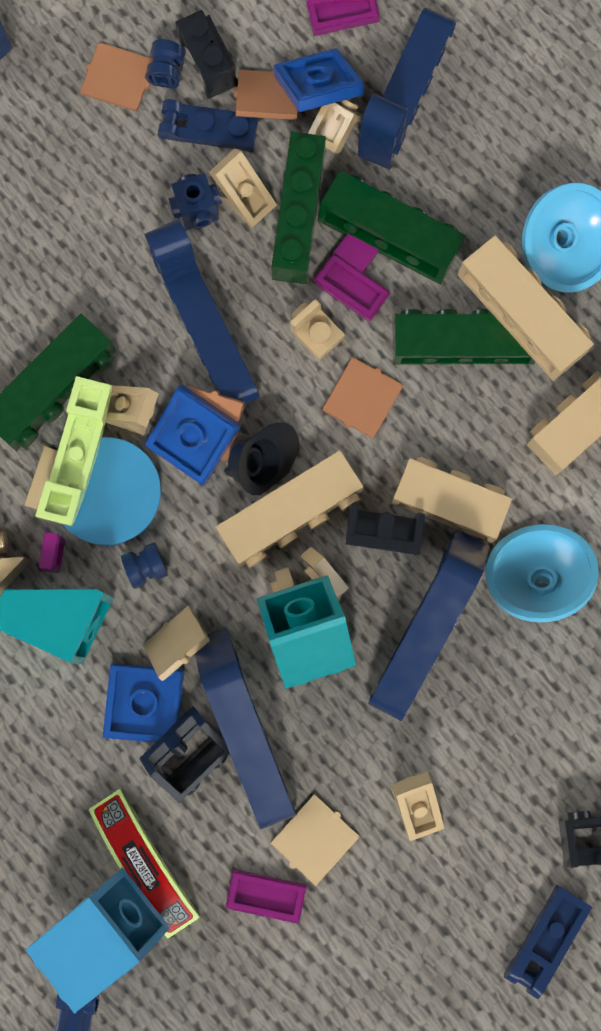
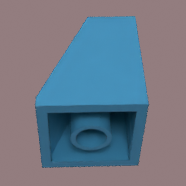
M122 867L41 935L25 951L32 958L35 966L42 971L56 989L59 997L75 1014L137 965L170 927Z

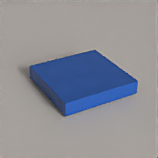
M338 48L273 65L275 78L298 112L364 95L363 81Z
M182 384L177 387L146 441L145 446L203 486L210 479L242 425Z
M110 663L102 738L155 743L180 719L185 670L177 669L162 681L158 678L153 667Z

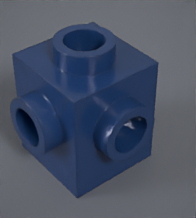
M205 173L199 175L187 174L171 184L174 197L168 198L175 219L182 218L185 230L204 228L213 221L219 220L217 205L222 204L220 194L215 183L209 185Z

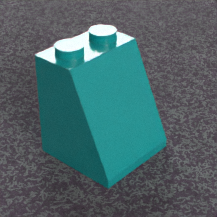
M328 575L256 598L285 689L296 685H303L330 674H337L345 669L356 666L346 619Z
M97 589L4 590L0 596V631L69 663L83 665L114 598Z

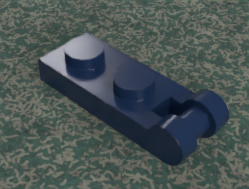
M173 99L163 101L161 113L164 115V120L159 124L157 134L159 138L229 149L235 148L250 152L254 151L259 118L236 116L235 111L186 105ZM178 118L187 119L186 128L177 126Z
M556 885L520 949L504 972V978L513 984L520 983L527 988L526 992L539 999L590 913L592 906L559 885ZM531 960L540 965L539 970L535 974L526 969Z

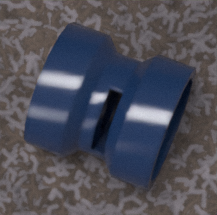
M166 39L155 40L152 43L150 52L153 60L147 65L146 80L154 86L170 89L177 88L181 77L179 67L184 64L186 55L184 47Z
M156 542L146 545L143 551L139 552V556L134 552L121 555L124 569L133 589L144 586L147 581L146 577L159 580L169 576Z

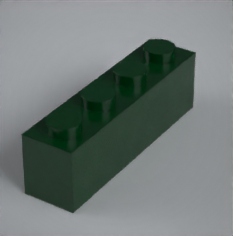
M291 131L271 265L272 280L307 285L325 158L326 136Z
M341 170L320 203L317 220L345 236L349 234L378 249V253L440 285L456 259L466 237L453 225L441 223L428 216L422 209L410 207L397 200L391 193L379 191L366 184L360 177L348 175Z
M407 309L401 311L400 314L394 315L392 323L393 365L535 364L534 359L489 309L474 310L471 314H457V311L453 309H442L437 311L436 314H422L420 310Z
M80 313L0 393V437L15 451L20 447L23 449L29 447L39 435L37 430L46 421L51 423L62 414L64 410L62 405L70 398L76 376L89 379L97 370L102 372L107 369L114 360L113 354L116 352L113 343L83 314Z

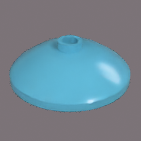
M583 183L558 185L544 193L529 211L522 232V252L527 267L539 276L543 286L555 291L569 293L584 290L601 279V191L597 188ZM560 231L561 240L560 242H557V233Z
M540 524L520 528L500 540L488 557L485 575L491 597L505 612L525 621L552 622L571 616L588 603L598 584L599 569L593 549L580 535L564 527ZM540 583H546L549 585L544 588L537 587Z

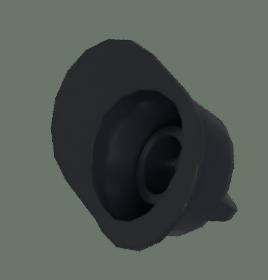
M275 422L262 429L253 437L238 441L230 451L228 466L224 469L225 474L233 477L236 482L241 484L244 491L250 495H262L290 472L300 450L299 437L296 431L287 423Z

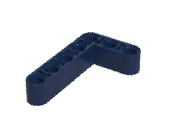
M428 8L422 10L383 97L373 94L366 107L361 123L358 157L388 170L392 168L393 165L391 163L394 155L399 153L406 137L407 127L412 124L420 107L421 96L426 94L433 78L435 66L438 67L447 48L448 37H452L457 20Z
M179 218L145 233L144 235L158 273L161 274L168 294L178 309L179 316L194 342V347L203 365L206 366L215 390H219L220 395L244 401V405L260 398L256 386L197 268L191 242Z
M458 529L453 533L450 539L451 542L442 555L437 573L379 679L376 691L371 695L368 702L369 705L399 721L403 720L485 569L489 545Z
M225 627L209 633L207 636L210 641L195 653L199 676L260 829H264L295 817L296 813L293 804L290 802L286 785L244 680L238 655L230 639L231 636L228 628Z

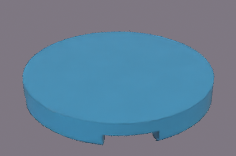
M102 438L91 478L73 527L64 525V527L74 536L85 542L103 546L120 545L142 534L154 520L161 499L160 479L150 458L140 448L130 442L117 438Z

